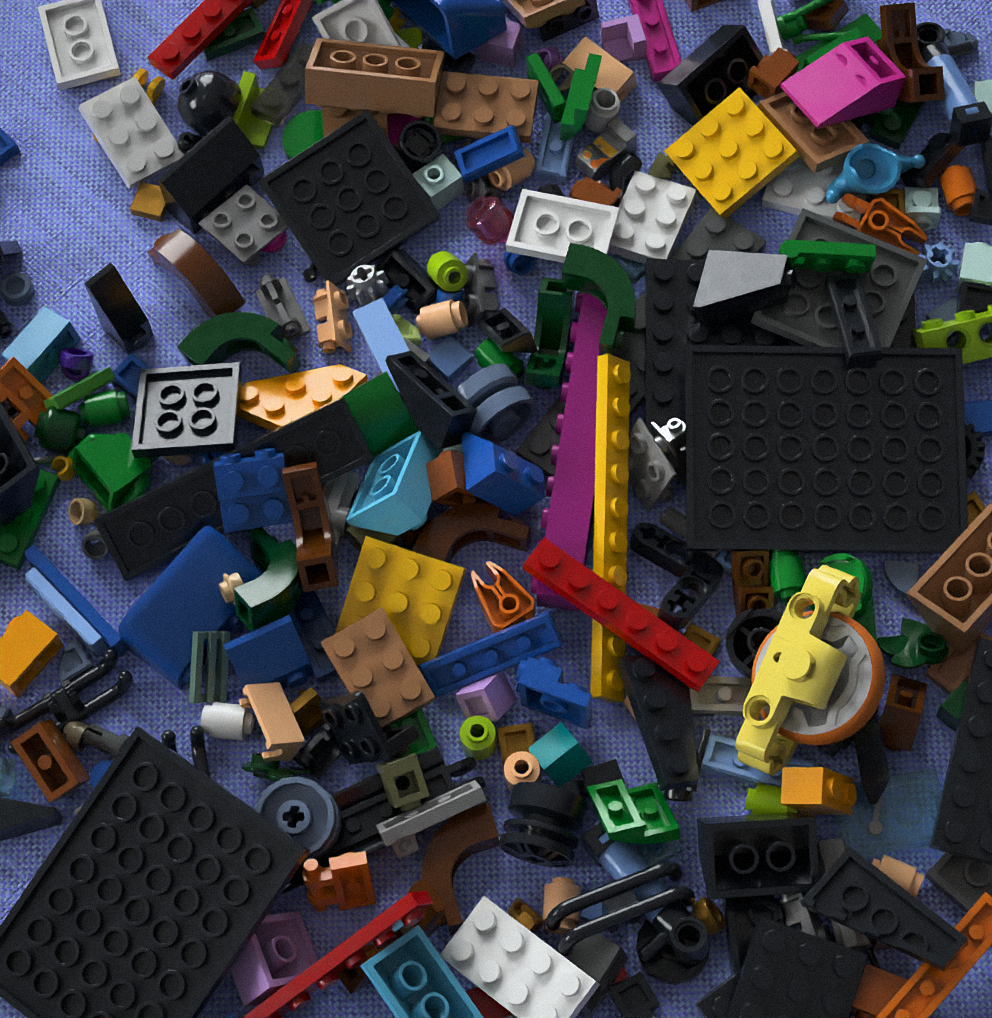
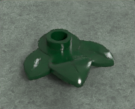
M902 619L901 635L877 638V644L881 651L893 657L891 664L900 668L913 669L924 664H939L948 657L949 649L944 637L932 632L929 626L911 619Z
M252 753L251 762L243 763L241 767L244 771L253 773V776L268 778L273 782H277L282 778L297 777V775H307L310 773L309 769L280 765V761H264L261 753Z

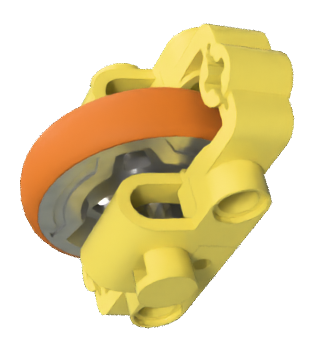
M822 565L819 569H812L801 592H797L789 600L779 625L766 636L760 645L752 667V686L743 705L745 720L735 743L739 762L774 776L783 767L788 766L797 745L818 746L842 741L859 731L875 713L884 691L885 667L881 651L874 638L860 623L852 619L861 597V592L858 590V577L827 565ZM815 604L814 611L804 612L806 607ZM759 713H761L765 720H759Z

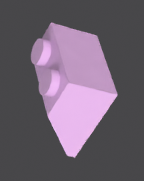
M299 911L267 915L230 970L244 1006L261 1004L318 961Z

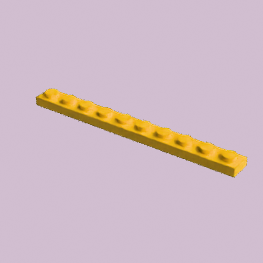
M611 354L597 356L593 572L626 595L631 372L629 361ZM593 618L590 694H592V698L611 703L624 702V684L617 663L621 657H625L626 643Z

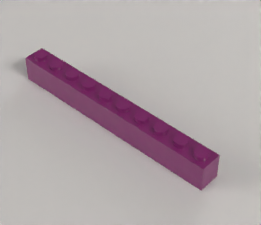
M577 292L575 312L580 313L579 321L572 322L570 342H575L574 353L568 352L566 358L565 372L570 373L569 383L562 384L561 403H566L564 414L558 413L556 434H561L559 445L553 444L551 465H556L554 476H548L546 497H551L549 508H543L541 528L546 529V539L586 566L594 516L597 356H599V341L607 311L604 305L594 296L584 292ZM616 349V352H615V355H614V356H616V357H617V354H618V349ZM532 576L531 593L536 594L538 606L580 611L579 608Z

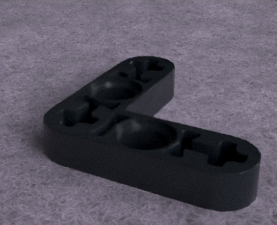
M644 522L635 526L630 539L632 550L680 578L663 598L657 617L675 630L683 629L716 591L724 574V569L717 560L701 551H686V542L654 524ZM669 553L678 554L682 556L684 560L679 561L673 559L669 556ZM683 589L695 591L699 596H689L684 593ZM679 605L682 608L681 611L674 613L673 611Z

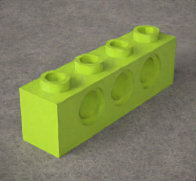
M992 304L987 306L988 311L975 314V310L958 312L954 314L955 319L945 322L942 321V318L923 321L922 327L912 329L916 347L949 348L947 346V337L951 332L957 331L959 340L956 346L952 348H962L963 364L992 357ZM989 323L991 334L987 339L981 340L979 335L980 328L984 324Z

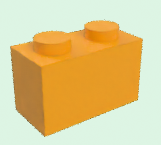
M25 610L21 616L13 618L8 624L5 634L0 638V685L17 698L64 647L58 634L28 610Z
M825 767L782 768V805L802 812L806 811L811 815H852V806L857 798L853 778Z

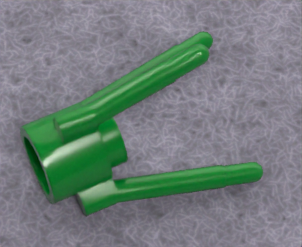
M814 0L797 10L776 17L782 39L784 41L792 39L794 45L808 41L835 40L846 32L803 35V31L808 30L805 14L833 0Z

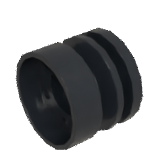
M519 782L515 784L508 810L517 819L504 821L503 829L506 833L500 837L499 848L517 859L535 865L555 868L572 866L575 859V852L572 850L577 848L578 838L568 831L582 829L587 810V801L571 791L548 784L535 782Z

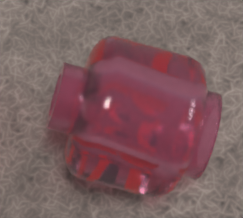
M481 196L475 199L466 211L467 228L485 245H494L507 241L514 214L495 196Z

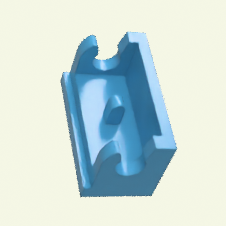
M44 306L1 356L5 361L14 356L43 384L59 366L60 351L64 348H75L81 341V338L69 320Z

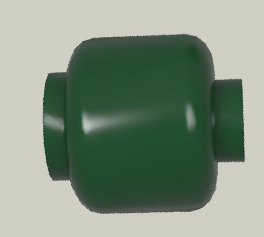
M51 406L46 412L40 411L33 437L38 438V444L41 448L68 454L74 445L83 440L86 427L80 425L81 418L77 412L66 409L59 410Z

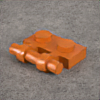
M13 356L0 368V402L2 403L6 399L19 412L12 421L25 442L30 436L21 427L28 421L36 428L40 411L46 412L47 410L43 401L53 395Z
M366 851L358 853L348 852L329 858L330 867L325 868L318 865L315 859H308L304 862L302 878L304 884L308 887V901L314 906L316 911H324L328 905L339 903L340 911L376 904Z

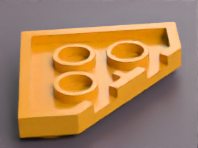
M342 364L247 382L241 387L239 417L272 431L368 382L367 375Z

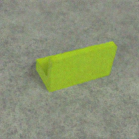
M243 71L239 82L241 94L236 91L235 97L239 105L232 119L254 148L265 149L283 101V95L280 92L259 88L256 74Z

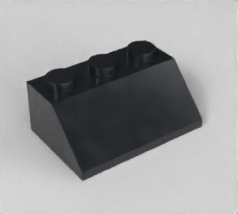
M723 25L661 79L657 85L671 108L694 126L739 87L750 99L757 95L755 91L747 86L750 69L753 66H758L763 55L745 25Z
M228 116L157 180L168 212L195 235L202 229L199 225L202 219L246 184L248 186L255 185L264 173L259 153L236 122Z
M0 402V525L5 527L31 507L40 469L4 405Z
M808 812L697 818L699 859L708 899L809 892L819 881L816 817Z

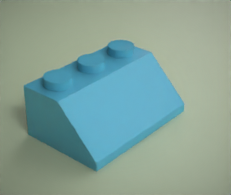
M418 431L375 455L346 522L350 526L397 536L410 529L417 530L426 522L428 518L426 514L430 504L433 502L426 464L439 457L443 450L433 445L421 431Z
M419 925L361 965V968L396 1018H484Z

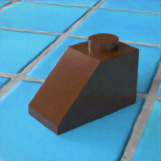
M892 675L880 720L883 743L886 748L894 751L906 750L911 752L922 714L927 683Z

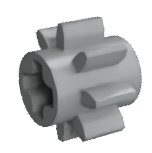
M375 265L358 266L352 271L351 276L347 278L350 286L346 289L351 300L358 299L360 306L383 298L384 294L388 293L385 285L389 281L384 270L377 271Z

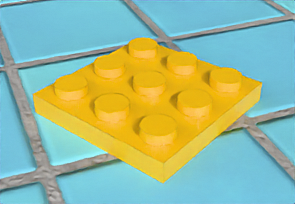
M740 87L664 150L678 169L724 219L800 157L798 151Z
M365 536L335 633L383 607L414 662L421 666L422 663L439 657L467 568L371 536Z

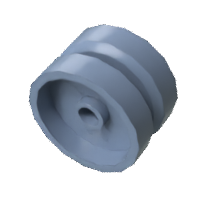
M504 363L493 364L481 369L456 389L462 397L477 409L469 433L493 442L496 445L519 431L532 417L536 409L534 399L525 388L518 386V378Z
M299 776L282 778L268 786L259 797L255 808L258 813L311 850L303 862L308 859L316 860L327 854L337 842L342 826L340 809L334 797L313 780ZM302 814L304 816V820L298 821L295 827V817L297 815Z

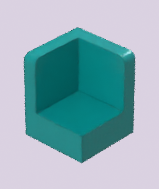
M562 722L529 747L531 754L537 758L541 767L557 787H562V784L570 781L593 762Z

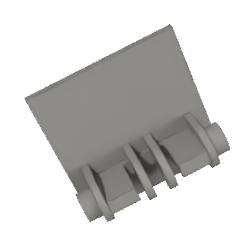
M247 184L199 222V225L240 262L255 267L261 261L259 251L288 229L278 211Z
M640 418L629 433L628 481L634 489L636 497L642 502L647 512H650L659 499L664 503L674 496L671 492L673 487L670 482L676 473Z

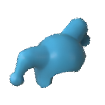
M873 143L859 144L851 149L846 156L842 173L827 187L826 201L830 204H835L846 193L857 192L865 195L885 193L895 186L901 174L911 168H922L925 165V159L919 154L913 157L895 154Z

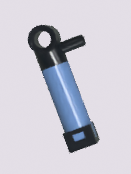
M932 22L918 24L916 26L917 40L924 61L931 67L943 66L945 99L939 100L951 122L949 132L957 147L989 141L992 114L985 101H977L954 60L956 57L973 54V43L969 41L946 46L944 42L945 31L940 25Z
M601 822L582 835L584 849L599 867L603 866L614 880L650 866L631 843L609 839ZM660 878L633 889V892L639 901L669 889V887ZM681 901L644 915L658 933L637 949V954L643 961L650 959L668 944L671 946L675 957L682 963L697 964L707 956L709 951L707 928L703 922L693 917ZM686 935H695L700 939L696 945L691 947L680 943L681 939Z

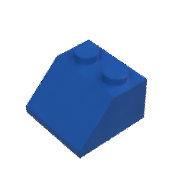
M468 432L461 435L466 491L514 516L519 515L545 498L544 475L541 468L493 442Z
M290 615L223 644L242 688L247 684L280 682L282 689L288 686L295 688L306 683L309 677L314 675L311 663Z

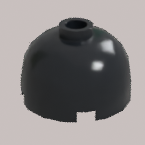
M207 70L195 74L193 77H188L183 81L179 89L178 111L182 120L199 136L205 137L207 135L206 132L214 129L226 117L230 116L232 118L239 105V102L235 100L236 91L241 94V88L231 78L216 71Z
M773 608L749 609L734 618L727 630L726 649L730 662L739 673L751 679L752 667L757 651L766 636L779 625L783 616L782 613Z

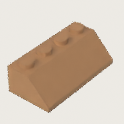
M317 38L305 67V103L315 104L321 108L334 106L344 107L351 111L368 109L379 111L386 115L399 113L409 114L416 118L434 117L445 51Z
M992 502L907 592V598L932 632L943 636L949 645L962 654L992 622Z

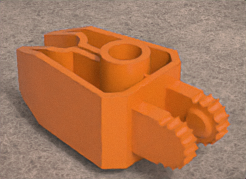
M846 193L842 202L849 208L864 214L861 221H858L843 212H835L832 220L915 255L920 254L919 251L901 239V237L924 245L928 237L915 221L882 197L868 203L852 194Z
M487 561L485 563L486 571L494 585H486L474 570L471 572L476 600L493 634L535 617V599L506 570L492 562Z

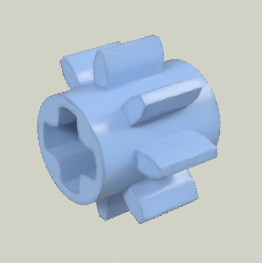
M942 241L933 246L927 243L924 244L922 254L918 256L927 259V263L920 278L925 277L931 282V285L942 279L945 282H949L952 275L951 272L956 271L959 264L958 261L952 260L955 249H949L944 246Z

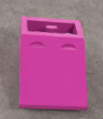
M867 36L841 43L782 82L780 87L817 128L895 107L906 76Z

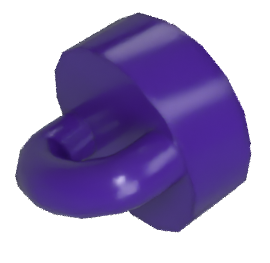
M81 348L62 349L59 359L62 373L73 381H80L89 376L90 369L93 366L94 355L92 352ZM70 369H76V370H82V371H81V373H75V372L71 371Z

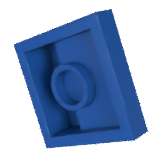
M274 448L255 451V457L241 458L240 453L220 456V462H214L213 467L224 533L293 523L282 477V468H286L283 452L276 453Z
M529 657L528 661L522 660L515 676V680L518 681L516 692L520 693L521 706L587 730L592 719V694L587 693L586 688L576 683H567L565 685L563 669L559 668V665L550 659L541 657L537 660Z

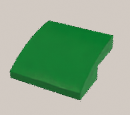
M589 53L585 70L575 68L561 120L560 140L567 141L581 130L585 123L601 64V55Z
M387 371L342 395L373 456L420 431Z
M622 779L587 787V793L609 839L636 844L680 840V827L661 790L657 789V782L626 789Z

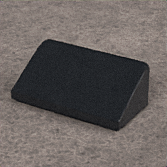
M392 248L376 266L377 271L384 270L389 281L386 286L390 290L396 284L403 290H408L405 294L409 299L406 305L415 314L418 315L422 307L429 306L436 300L439 286L405 250Z
M506 308L476 322L477 327L503 352H538L532 333Z
M872 721L866 723L859 731L853 734L862 786L868 803L871 805L877 804L890 780L880 723Z

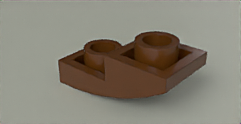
M732 551L731 575L736 617L749 609L773 608V587L768 585L769 551Z

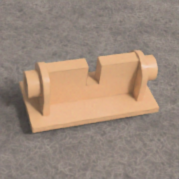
M328 280L326 281V289L317 290L316 295L313 297L316 320L321 322L327 319V322L317 325L318 345L322 348L323 353L326 354L335 352L338 346H341L348 352H352L350 338H352L353 332L347 316L349 300L343 290H340Z

